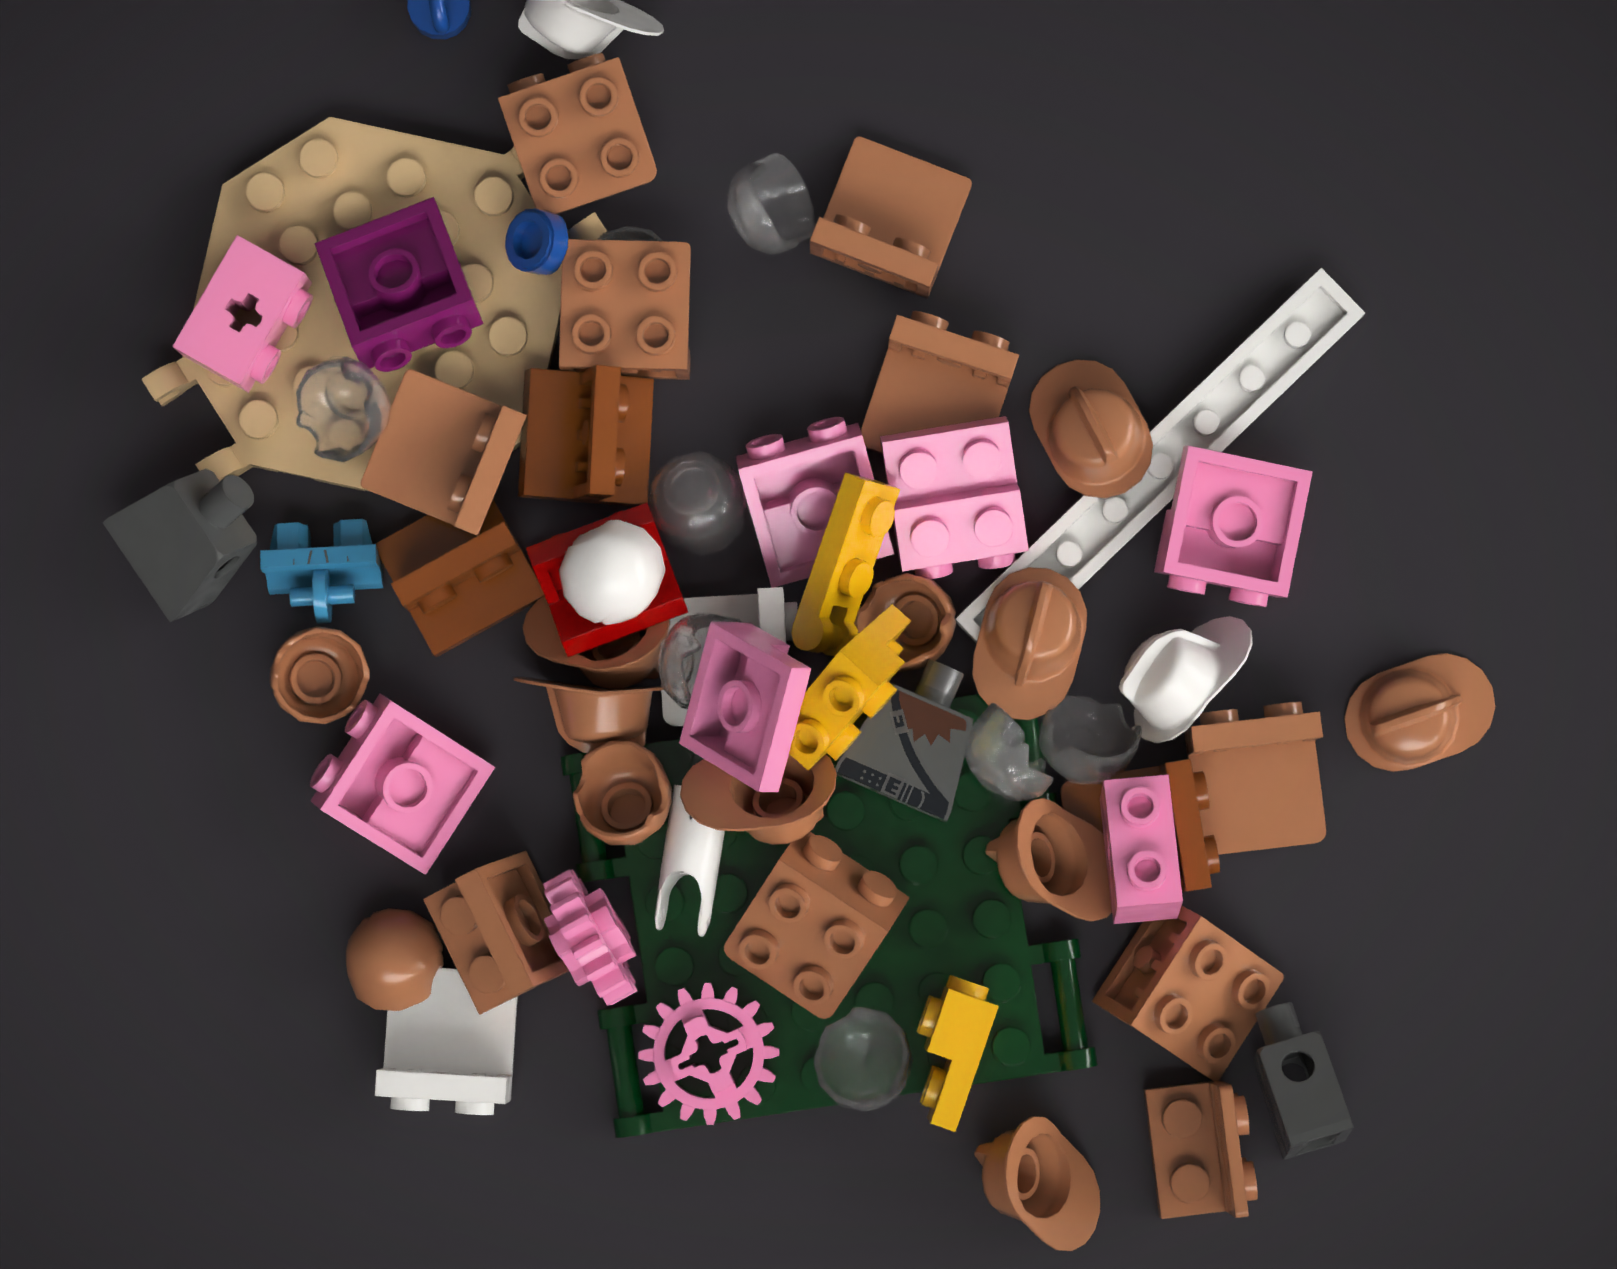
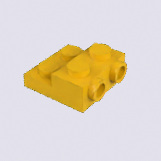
M893 604L847 643L805 692L789 754L805 769L809 770L826 754L836 761L861 734V731L854 725L859 716L864 712L872 719L896 693L897 689L889 681L905 661L899 657L904 648L895 640L910 624L911 620Z
M950 975L940 999L928 996L916 1032L927 1037L924 1049L927 1052L947 1058L944 1069L932 1065L920 1098V1103L930 1108L927 1115L930 1124L956 1132L999 1006L985 1001L989 988Z

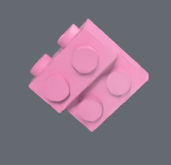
M1006 416L880 436L887 484L900 489L894 506L893 525L902 572L915 570V575L936 579L951 574L953 572L952 563L976 559L979 568L997 569L1012 565L1016 561L1015 553L1029 551L1021 493L1017 484L1009 422Z
M843 417L823 419L807 427L808 437L784 443L781 434L765 435L749 441L745 445L746 454L735 456L771 588L809 578L845 472L874 480L858 423L846 426ZM889 532L884 535L876 559L894 554Z
M1184 446L1172 507L1170 510H1166L1154 572L1169 575L1167 588L1205 595L1207 583L1231 588L1230 601L1247 605L1266 607L1268 596L1276 598L1288 597L1313 471L1193 446Z
M710 622L679 744L758 792H779L811 668L788 655L790 645L751 623Z
M380 693L373 704L364 700L351 714L345 726V733L352 737L338 758L329 754L316 768L310 780V787L315 789L316 793L310 801L326 814L426 875L495 767Z

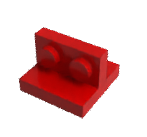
M647 502L526 547L531 565L549 605L567 657L688 613ZM609 520H621L644 528L661 548L666 571L657 595L650 605L638 616L611 625H604L602 622L593 623L579 616L564 597L559 569L568 547L573 545V542L579 535L598 528Z

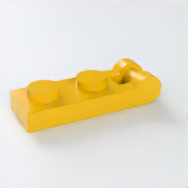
M845 472L792 625V640L799 649L815 653L823 652L826 655L835 656L859 634L854 622L863 596L872 584L873 567L884 535L893 523L895 515L894 506L900 489L880 481Z

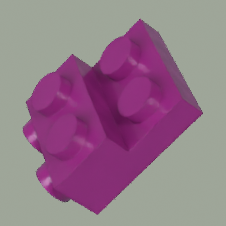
M434 197L314 243L351 346L364 371L372 367L382 372L398 370L411 360V352L434 343L440 348L459 346L470 338L472 328L484 324Z

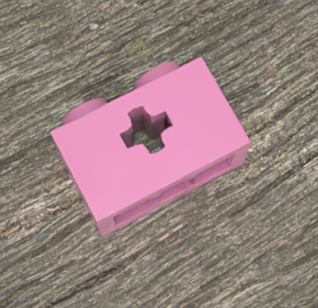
M237 235L172 347L187 359L249 393L255 381L261 384L265 383L275 369L281 355V350L275 346L286 327L289 325L295 329L305 317L313 300V295L307 292L312 282L301 270ZM255 307L257 313L262 317L261 322L257 327L252 324H246L242 328V325L235 318L236 313L240 308L250 312Z
M1169 774L1104 780L1100 795V807L1113 924L1178 919L1183 897Z

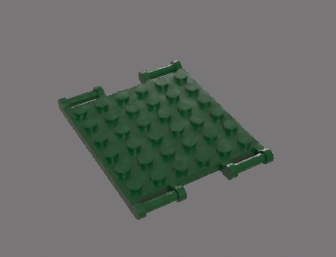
M979 694L954 698L950 709L974 720L952 810L947 822H942L842 777H836L835 790L827 804L823 807L824 816L810 832L831 839L840 847L842 853L869 871H876L887 876L898 890L910 898L834 1014L826 1019L815 1016L729 959L724 952V945L790 843L771 845L756 840L746 831H725L712 914L705 935L703 937L698 935L701 892L697 880L691 875L683 876L673 887L669 897L664 927L662 930H657L655 926V908L669 813L662 827L643 842L635 845H624L626 857L607 859L605 842L586 831L574 805L582 863L576 864L578 879L581 878L583 883L629 876L647 1003L597 1010L599 1029H606L619 1115V1118L613 1119L615 1138L707 1125L703 1109L695 1108L687 1121L680 1119V1110L683 1103L677 1099L664 1106L663 1111L644 1113L631 1026L650 1022V1025L661 1026L664 1019L659 1015L656 1006L662 1002L674 1010L680 1007L678 990L684 987L691 994L693 1000L700 999L704 983H712L715 998L723 999L732 986L738 988L736 1005L744 1008L747 1004L756 1000L760 1003L757 1013L752 1017L756 1024L773 1022L775 1026L768 1035L763 1037L764 1045L780 1048V1055L771 1059H764L763 1065L764 1068L769 1069L776 1075L773 1083L759 1080L756 1082L754 1087L758 1090L762 1101L756 1105L743 1097L738 1101L741 1117L736 1120L923 1092L932 1065L944 1069L947 1058L927 1052L924 1049L927 1037L918 1034L916 1031L928 996L940 999L950 975L989 988L985 1001L999 1006L972 1085L1098 1066L1095 1046H1088L1075 958H1081L1079 939L1028 946L1021 899L1013 896L1005 887L999 874L997 862L986 855L985 852L986 845L1000 836V833L1009 824V819L1019 818L1021 810L1029 801L1046 798L1058 804L1056 793L1049 792L1038 717L1031 720L1012 719L1024 797L1006 800L993 713L995 711L986 704ZM863 712L854 722V725L860 729L868 716ZM680 739L645 744L644 747L653 752L661 762L670 781L672 794L674 785H682V779L691 767L704 759L679 744ZM587 753L560 757L563 776L570 777L572 798L573 792L576 790L581 778V760ZM828 755L831 758V761L835 768L841 756L835 761L830 755ZM1050 962L1063 1051L1044 1053L1031 965ZM714 1009L704 1010L712 1026L728 1032L743 1026L735 1017L728 1013ZM682 1020L674 1026L668 1037L666 1060L680 1054L688 1035ZM707 1035L697 1038L699 1049L691 1055L692 1057L689 1060L680 1063L681 1067H686L693 1063L696 1066L706 1063L710 1067L711 1072L717 1071L721 1068L719 1058L727 1052L729 1047L739 1042L737 1039H734L725 1044L723 1041L712 1043ZM753 1047L737 1054L731 1073L737 1087L742 1084L750 1072L753 1062ZM690 1075L676 1081L683 1089L694 1095L715 1097L708 1082ZM660 1082V1083H659V1087H660V1093H661V1095H662V1093H663L666 1089L664 1088V1086H663L662 1083ZM725 1107L717 1109L715 1123L734 1121Z

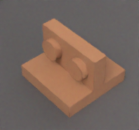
M527 851L475 868L456 878L455 883L423 899L479 1015L569 972L549 938L550 933L544 918L553 914L550 910L551 904L544 894L545 888Z

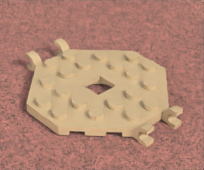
M328 117L222 184L194 308L237 235L304 272L312 282L307 292L313 295V300L301 323L295 329L288 325L275 346L281 350V355L270 377L263 384L255 381L249 393L184 356L178 361L168 363L142 378L143 383L156 402L159 401L162 407L175 400L194 385L199 384L236 443L232 446L223 448L195 464L199 471L208 469L214 472L219 481H221L227 475L240 476L247 470L255 467L311 478L315 481L351 489L368 491L362 488L361 479L404 373L409 369L522 413L525 370L529 368L550 369L559 331L562 264L551 275H537L515 268L508 259L505 240L510 223L520 212L525 209L535 208L531 195L521 181L525 176L514 146L506 154H500ZM434 197L484 324L472 328L470 338L459 346L440 348L434 343L411 352V360L398 370L382 372L372 367L364 371L351 346L314 243ZM595 212L568 230V239L610 240L608 237L609 233ZM255 307L250 312L240 308L235 315L242 328L246 324H252L257 327L262 319L255 310ZM521 431L513 451L521 446Z

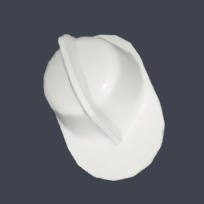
M526 0L525 8L518 22V27L523 34L553 54L565 59H582L601 53L623 30L652 36H659L664 33L663 25L654 17L621 0Z
M1231 616L1213 619L1195 628L1192 632L1184 629L1168 630L1151 636L1134 651L1125 667L1119 689L1135 707V729L1144 740L1158 744L1173 740L1185 732L1200 716L1206 705L1236 675L1246 662L1253 644L1252 630L1242 619Z

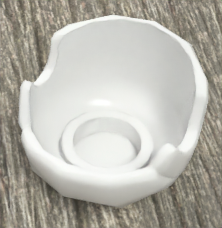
M609 520L600 527L577 537L573 545L568 547L559 569L563 595L579 616L593 623L602 622L604 625H611L638 616L650 605L659 591L666 569L660 546L644 528L621 520Z

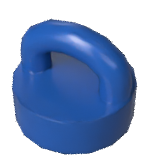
M408 0L407 10L413 25L421 34L432 39L446 40L458 35L467 26L471 17V1Z
M536 208L525 209L517 214L510 223L506 233L505 249L509 261L515 268L527 273L551 275L556 272L562 264L568 249V230L564 219L552 212Z

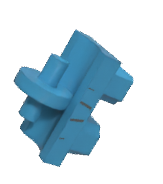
M347 519L334 523V546L311 548V533L308 525L299 522L277 523L273 529L270 550H260V569L262 573H265L269 595L289 594L291 607L314 606L317 624L331 623L332 605L355 603V590L383 588V568L376 544H372L367 521L364 519Z

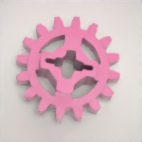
M568 869L544 882V894L551 904L550 910L553 913L544 918L550 933L549 938L558 956L563 960L571 973L575 983L578 986H582L592 981L600 998L604 999L607 1006H611L637 992L636 981L628 969L630 966L627 962L637 955L632 947L631 937L622 919L614 910L603 889L599 888L588 894L581 878L578 879L573 869Z
M704 983L701 998L693 1000L685 987L679 989L678 1000L681 1006L674 1010L669 1005L660 1002L656 1009L664 1019L662 1025H644L642 1032L655 1040L654 1048H647L638 1052V1059L654 1062L655 1070L649 1073L643 1081L645 1085L662 1083L666 1090L658 1101L661 1107L670 1104L674 1099L683 1103L680 1110V1119L687 1121L694 1112V1109L697 1108L703 1109L706 1124L714 1125L717 1109L724 1107L728 1114L736 1120L741 1117L738 1101L743 1097L756 1105L762 1101V1097L754 1087L756 1082L759 1080L773 1083L776 1075L763 1067L764 1059H771L780 1055V1048L764 1045L763 1037L768 1035L775 1026L773 1022H763L757 1025L752 1017L757 1013L760 1003L755 1000L744 1008L736 1005L738 988L733 986L727 991L723 999L715 998L712 983ZM714 1009L728 1013L735 1017L743 1026L730 1032L712 1026L704 1010ZM682 1020L688 1035L680 1054L666 1060L668 1037L674 1026ZM707 1035L712 1043L723 1041L725 1044L734 1039H737L739 1042L729 1047L727 1052L719 1058L721 1068L717 1071L711 1072L710 1067L706 1063L697 1066L693 1063L686 1067H681L680 1063L689 1060L692 1057L691 1055L699 1049L697 1038ZM753 1047V1062L750 1072L742 1084L737 1087L731 1073L733 1063L737 1054ZM690 1075L708 1082L715 1097L694 1095L683 1089L676 1081Z

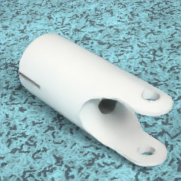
M674 785L655 908V926L657 930H662L666 921L669 897L673 887L680 878L685 875H691L697 880L701 892L698 935L703 937L710 924L725 831L715 830L699 824L685 811L680 798L681 785Z

